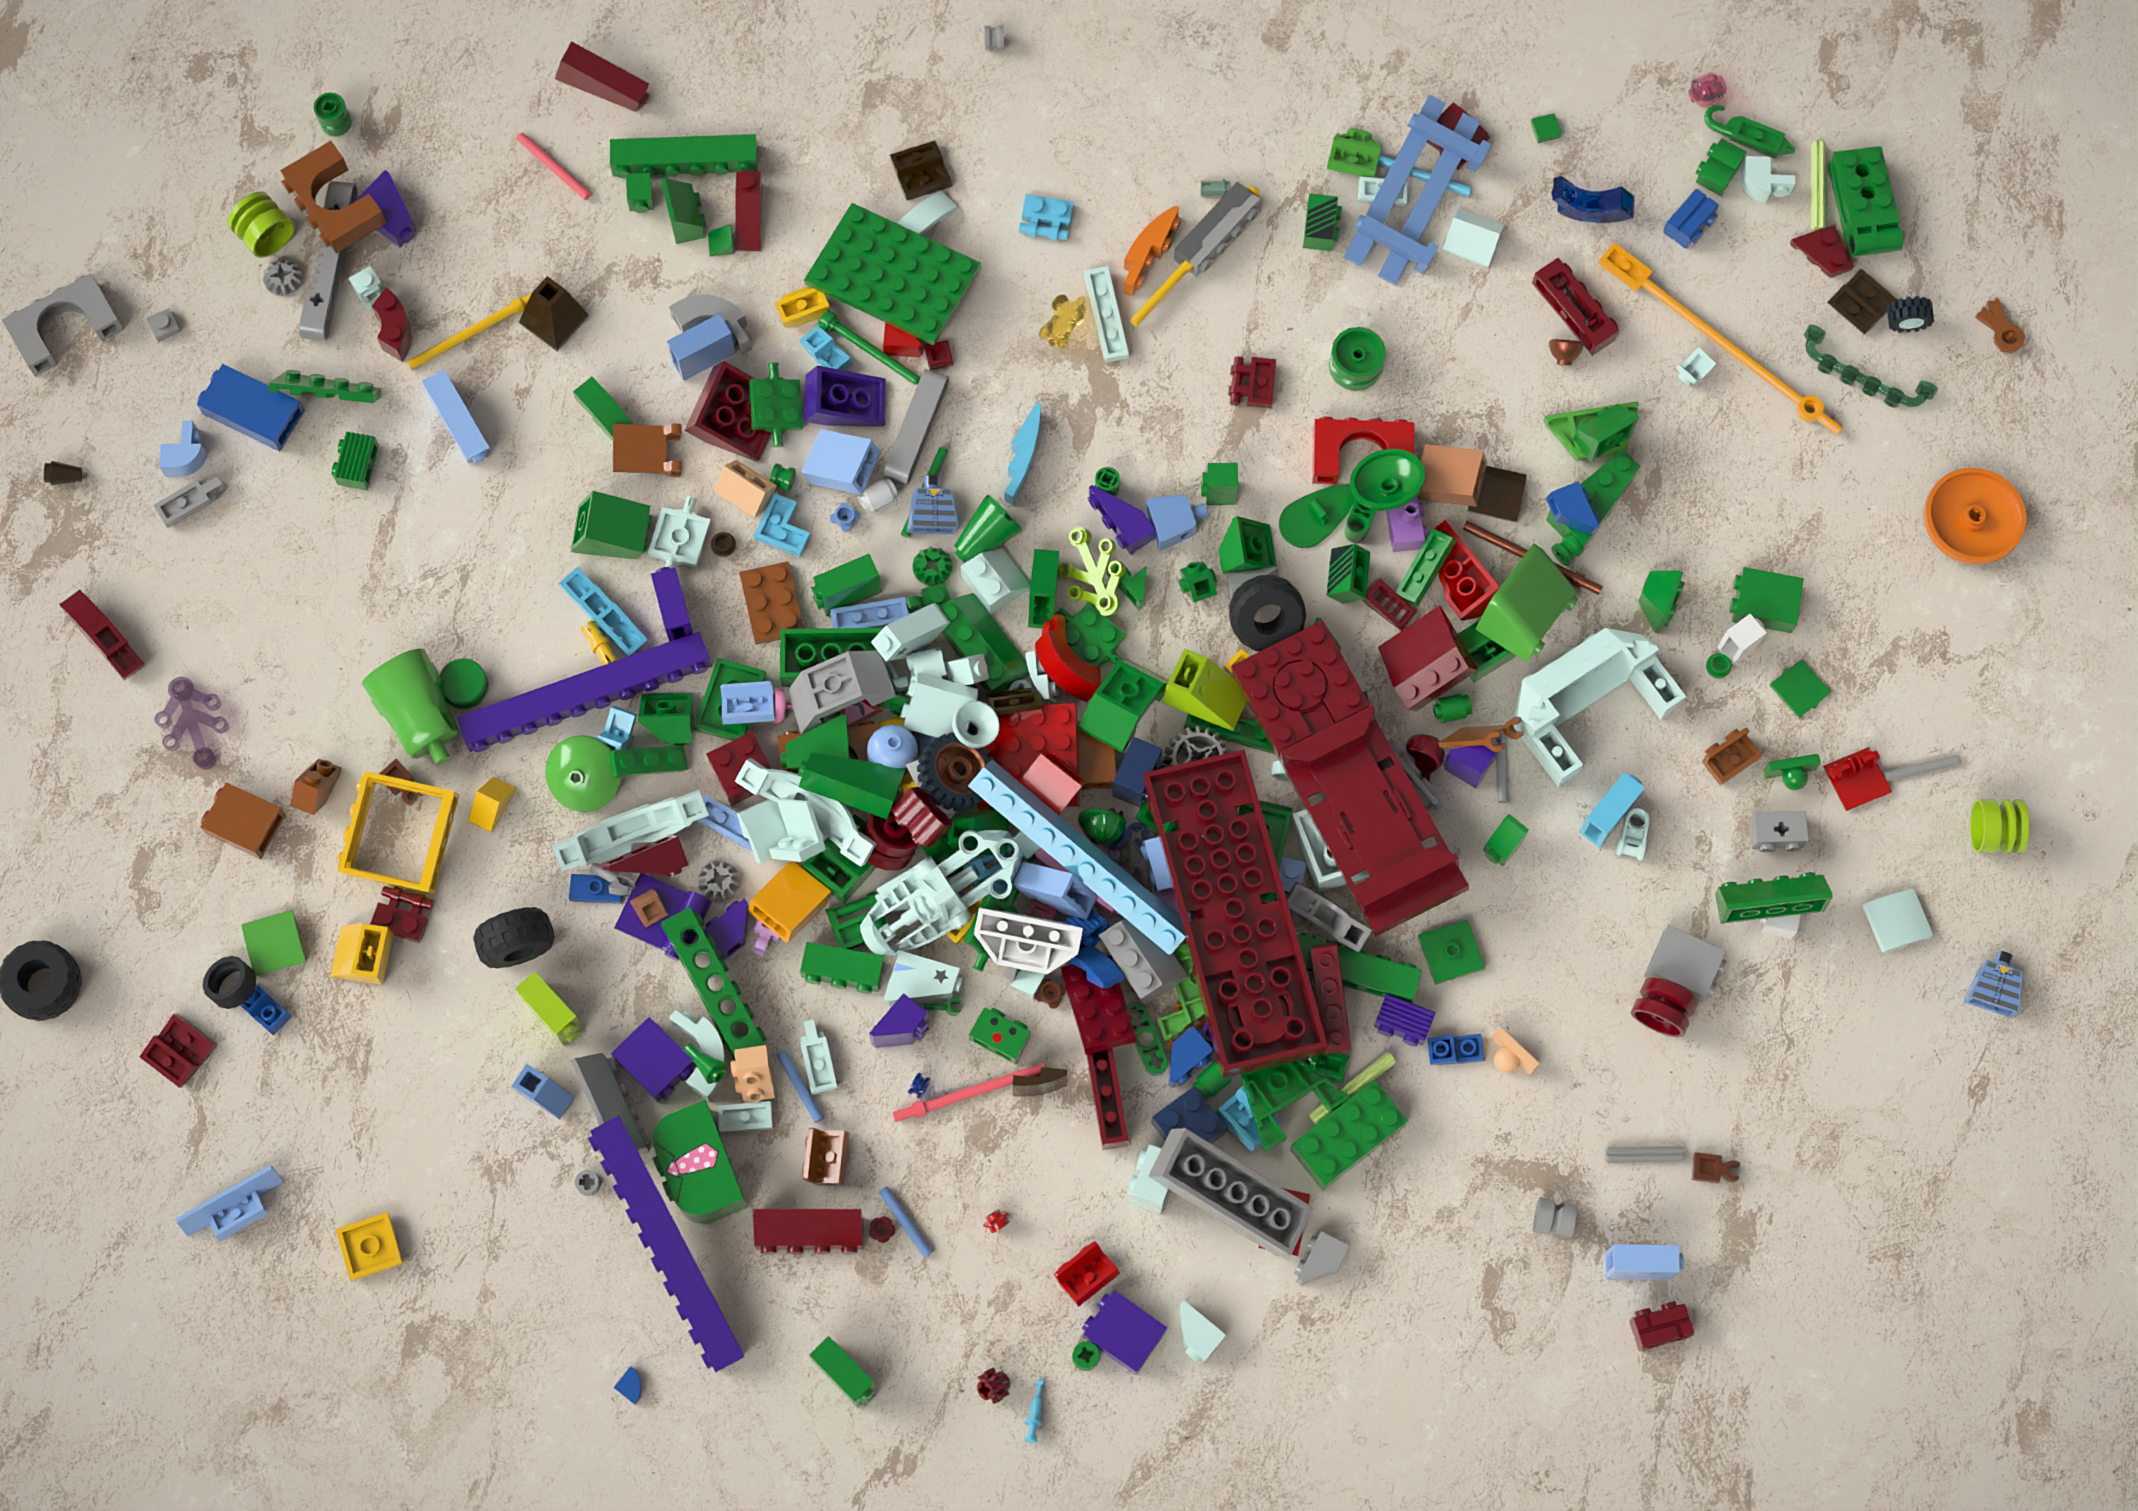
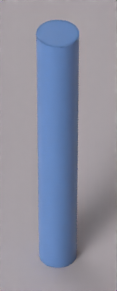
M786 1050L776 1055L812 1119L815 1123L822 1121L824 1116Z
M885 1187L879 1191V1194L923 1257L926 1258L932 1254L933 1251L889 1188Z

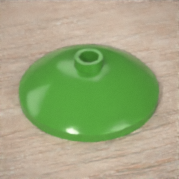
M586 735L572 736L557 744L550 752L545 767L546 782L554 798L566 808L578 812H591L607 805L616 795L621 782V777L613 778L609 755L612 749L601 740ZM575 773H578L580 775V781H577L574 778Z

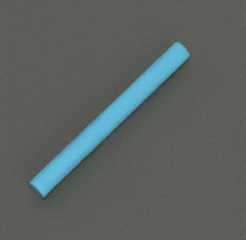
M1380 155L1378 160L1379 165L1391 168L1394 159ZM1414 166L1409 176L1426 182L1431 175L1430 172ZM1450 180L1446 189L1469 197L1472 187Z

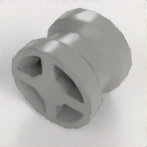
M999 25L997 28L985 26V50H990L993 47L1004 50V25Z

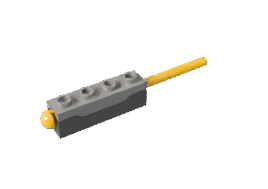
M1236 182L1178 244L1174 250V260L1180 264L1179 268L1130 320L1134 326L1137 327L1186 273L1190 272L1197 276L1201 271H1207L1213 262L1212 259L1217 254L1221 255L1228 247V242L1233 237L1237 238L1242 233L1247 221L1251 222L1257 217L1260 211L1258 208L1261 196L1257 187L1247 186L1245 188Z

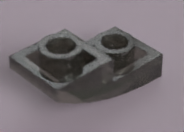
M1123 842L1124 848L1120 850V859L1124 863V868H1134L1135 873H1132V877L1152 893L1148 866L1141 850L1135 842Z

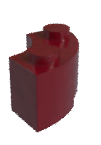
M385 288L371 306L377 320L381 322V330L377 339L383 351L403 362L411 346L410 323L400 300L392 291Z

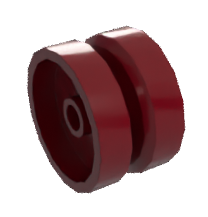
M890 810L887 819L870 813L866 826L862 831V834L877 843L867 861L873 866L886 871H897L905 868L912 861L915 851L919 846L912 840V834L909 829L900 826L896 822L892 810Z
M1655 977L1646 978L1640 990L1643 998H1637L1630 1012L1632 1017L1642 1025L1658 1033L1676 1038L1683 1037L1690 1024L1687 1017L1694 1014L1699 1003L1698 999L1688 990L1670 981Z

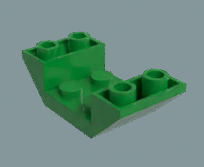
M1129 659L1119 660L1094 693L1078 729L1123 753L1135 736L1140 719L1154 700L1160 702L1164 697L1169 680Z

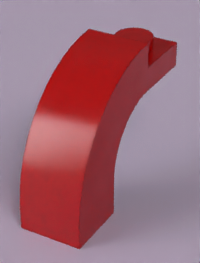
M1056 614L1050 621L1044 624L1042 636L1035 642L1037 657L1045 672L1061 689L1082 701L1088 702L1101 685V670L1085 663L1072 652L1066 641L1065 617Z

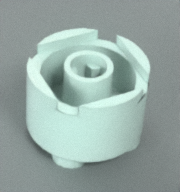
M942 647L906 655L908 667L911 671V680L916 681L919 672L948 681Z

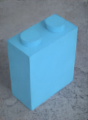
M1624 772L1586 818L1579 833L1600 848L1639 799L1645 789L1642 786V782L1636 776L1628 775Z

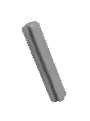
M1682 1146L1608 1147L1605 1149V1160L1608 1163L1682 1161L1684 1159V1148Z

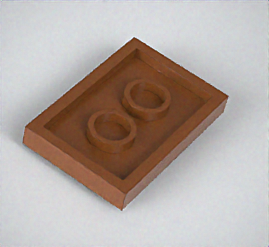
M789 561L739 572L755 645L780 640V629H804Z

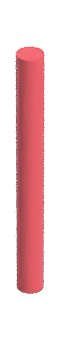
M523 132L517 136V141L584 200L591 196L590 191Z

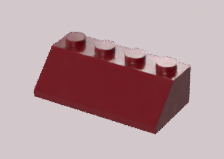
M753 1209L754 1246L756 1250H761V1254H777V1250H788V1254H803L804 1250H814L815 1254H830L831 1250H841L842 1254H857V1250H864V1216L862 1209Z

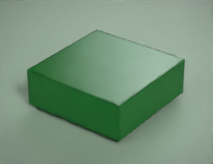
M1555 113L1531 119L1530 123L1537 144L1561 138L1562 133Z

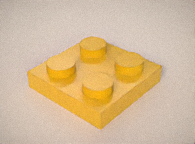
M388 1212L335 1229L351 1282L404 1264Z

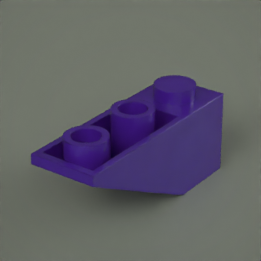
M1093 485L1089 486V497L1087 498L1089 504L1094 510L1098 509L1100 511L1104 525L1108 530L1112 528L1117 535L1115 539L1121 549L1126 548L1131 555L1155 540L1156 530L1142 510Z

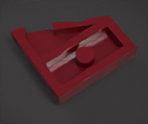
M1835 225L1793 238L1790 242L1791 247L1794 249L1797 247L1807 255L1806 259L1813 265H1817L1829 278L1850 272L1854 268V264Z

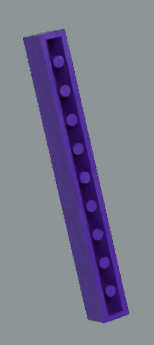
M699 631L456 718L469 752H482L488 749L489 745L498 742L500 744L510 742L515 736L520 734H533L540 727L558 725L563 719L568 717H581L588 710L606 708L611 705V702L616 700H628L633 698L636 693L654 691L659 688V685L664 683H676L681 681L684 676L702 674L709 667H712Z
M618 1115L590 1130L592 1136L588 1137V1140L594 1152L600 1150L604 1158L600 1163L606 1175H613L617 1183L613 1188L619 1200L625 1198L629 1206L625 1211L632 1225L638 1223L642 1231L638 1236L644 1248L646 1249L650 1246L654 1257L650 1259L657 1273L663 1271L667 1279L663 1284L669 1296H676L679 1302L676 1309L682 1321L688 1319L692 1327L688 1332L694 1344H701L705 1352L701 1354V1357L707 1369L713 1367L716 1373L744 1358L745 1356L620 1116Z

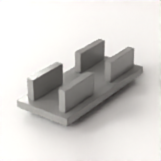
M1392 738L1388 740L1402 767L1411 777L1410 781L1426 810L1428 811L1434 805L1438 809L1442 807L1434 796L1438 793L1425 777L1421 780L1419 779L1418 775L1421 772L1409 758L1403 760L1401 756L1405 753ZM1389 758L1379 762L1384 770L1393 766Z

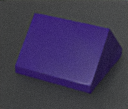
M1484 745L1451 749L1444 763V768L1467 784L1477 788L1498 752H1494Z

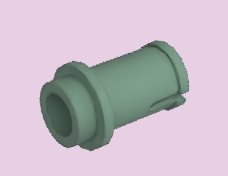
M1223 179V181L1201 180V196L1223 197L1230 190V181H1226V179Z

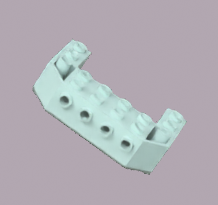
M1604 628L1597 634L1594 633L1588 636L1577 647L1568 649L1557 660L1548 662L1542 667V670L1528 675L1521 681L1522 685L1518 692L1514 717H1521L1522 722L1514 725V729L1516 731H1524L1521 739L1557 787L1579 774L1583 766L1582 762L1556 729L1558 726L1628 680H1631L1660 720L1679 708L1684 702L1686 695L1656 657L1659 651L1658 647L1643 635Z

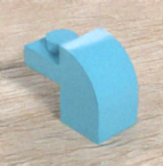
M612 706L605 730L598 735L597 739L607 744L612 751L629 749L633 740L632 732L638 714Z

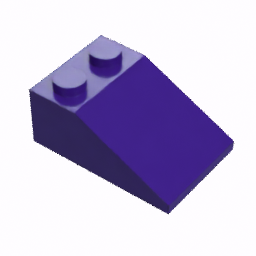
M817 365L806 374L804 422L826 426L883 427L885 421L886 378Z

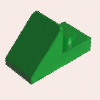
M1119 565L1115 566V573L1119 571ZM1147 566L1133 577H1130L1131 573L1126 567L1125 573L1121 576L1118 588L1138 610L1143 608ZM1107 568V575H1108L1109 578H1110V577H1111V574L1109 573L1108 568Z

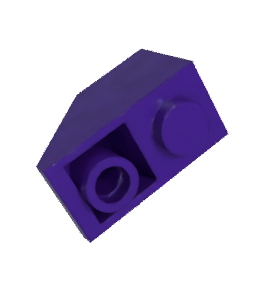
M745 898L740 902L737 900L731 903L726 908L727 912L719 918L717 916L707 922L706 928L703 930L705 936L711 935L717 947L715 949L724 960L745 945L749 918V905Z

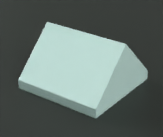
M1459 208L1452 221L1442 251L1488 268L1505 224Z

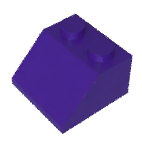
M903 993L869 1032L871 1044L875 1048L912 1045L917 1039L921 1041L930 1030L928 1028L930 1025L928 1013Z

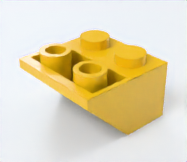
M363 923L341 926L330 977L383 985L394 936L388 927Z

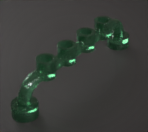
M1808 325L1804 332V337L1807 339L1805 343L1806 352L1810 358L1819 363L1817 366L1819 371L1830 374L1834 370L1841 374L1839 380L1844 384L1853 385L1854 381L1864 385L1862 392L1868 396L1874 397L1877 392L1886 396L1884 403L1890 407L1897 408L1899 403L1907 407H1918L1927 399L1932 400L1938 390L1934 384L1922 380L1915 389L1918 395L1916 397H1908L1900 389L1890 388L1882 384L1878 378L1867 376L1859 372L1856 367L1845 365L1837 361L1834 356L1819 352L1815 348V344H1821L1826 335L1822 328Z

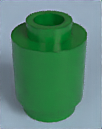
M1459 693L1436 699V704L1433 705V713L1436 720L1440 719L1443 724L1467 718V715L1472 714V705L1468 694L1462 695Z
M1213 1062L1195 1078L1197 1081L1193 1084V1087L1195 1086L1205 1100H1208L1210 1097L1214 1098L1232 1080L1230 1077L1222 1078L1219 1065Z

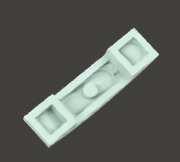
M940 191L914 207L897 224L923 235L937 222L941 224L958 209V206Z

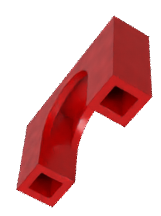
M1328 416L1315 419L1313 425L1312 484H1337L1339 477V452L1344 445L1353 440H1369L1376 443L1382 450L1400 449L1414 454V422H1408L1405 419L1383 421L1379 418H1373L1368 421L1358 420L1354 417L1340 420Z

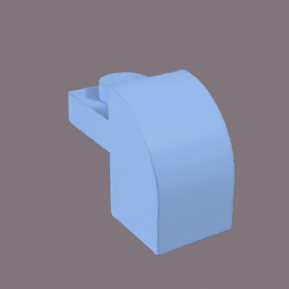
M182 421L181 444H161L159 468L165 477L188 476L195 473L204 464L207 453L201 444V430L197 429L193 421Z

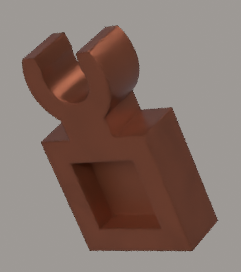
M397 759L379 773L407 781L415 779ZM386 786L395 796L402 792L403 801L410 806L413 805V802L409 799L410 791Z
M1695 1152L1693 1154L1692 1180L1718 1184L1720 1176H1722L1729 1182H1736L1739 1180V1176L1731 1175L1729 1168H1738L1740 1162L1732 1160L1724 1164L1722 1163V1155Z

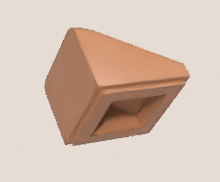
M653 889L630 901L645 928L668 915L658 894Z

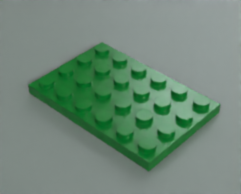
M851 203L805 277L804 283L815 290L935 345L981 269V262Z

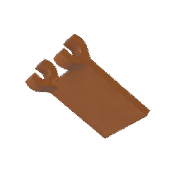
M673 423L664 426L613 424V472L664 474L670 477H680L682 461L674 460L667 462V439L680 440L681 424Z
M1513 717L1505 725L1463 727L1438 742L1440 748L1484 745L1494 752H1499L1506 748V743L1499 744L1495 739L1503 734L1511 739H1519L1524 735V731H1516L1514 729V725L1521 723L1522 719L1521 717Z

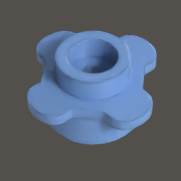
M841 503L835 510V513L830 516V521L833 524H838L844 532L850 531L852 524L860 519V513L854 511L847 503Z

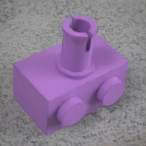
M1417 496L1402 507L1386 510L1392 552L1421 549L1428 537L1427 526L1422 525L1421 517H1424L1423 502H1419Z

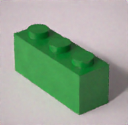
M806 942L800 974L801 978H805V982L819 985L820 982L831 983L830 986L837 989H846V986L857 988V992L872 994V991L879 992L885 961L884 956Z

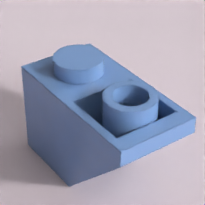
M528 1064L525 1065L512 1084L513 1089L518 1094L559 1120L575 1098L549 1077Z

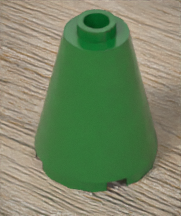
M987 495L954 544V547L957 549L954 554L965 563L982 552L996 549L1018 535L1023 529L998 502Z

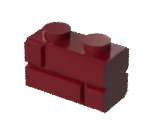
M1671 1301L1660 1305L1662 1310L1651 1312L1650 1308L1635 1312L1636 1317L1629 1321L1639 1352L1694 1336L1693 1326L1685 1303L1677 1305L1676 1301Z

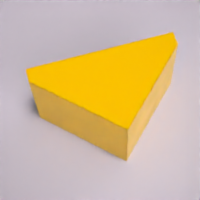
M493 776L477 790L468 821L492 833L517 788Z

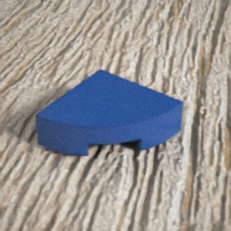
M630 1366L613 1388L634 1405L637 1404L641 1395V1381L638 1373Z

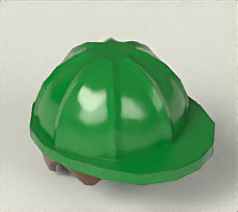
M1094 808L1084 810L1078 816L1080 826L1085 830L1092 842L1096 844H1113L1126 829V820L1122 810L1117 813L1114 808L1108 810Z

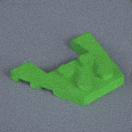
M1188 944L1178 946L1172 952L1188 975V978L1175 986L1183 1010L1157 1019L1165 1043L1170 1042L1205 1015L1195 976L1192 975L1193 961Z

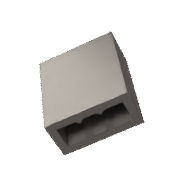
M1668 924L1661 935L1644 977L1660 978L1677 984L1691 992L1702 1003L1706 996L1711 998L1717 983H1714L1713 980L1716 973L1721 975L1727 961L1723 959L1726 951Z

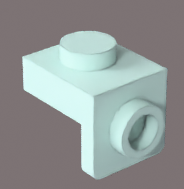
M1698 347L1676 369L1680 372L1678 377L1689 386L1690 383H1693L1695 386H1698L1716 367L1717 363Z

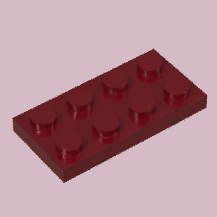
M1074 964L1060 967L1085 1055L1137 1042L1119 982L1111 988H1100L1098 985L1087 980V971Z

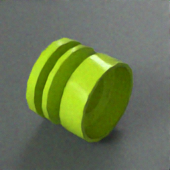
M263 191L254 192L239 201L231 210L227 220L229 229L240 240H243L245 246L259 258L269 257L283 248L291 239L295 229L293 220L283 210L279 209L277 203Z
M1976 799L1974 801L1970 816V836L1974 851L1977 853H1996L1999 847L2003 853H2010L2011 851L2013 853H2023L2025 851L2029 838V814L2024 800L2014 799L2011 801L2004 799L2000 806L1995 799Z

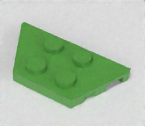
M1636 401L1619 405L1636 413L1639 403ZM1607 406L1547 415L1543 419L1544 424L1576 462L1589 460L1573 440L1577 431L1576 427L1586 419L1591 421L1596 418V414ZM1629 438L1598 458L1614 456L1622 449L1626 451Z

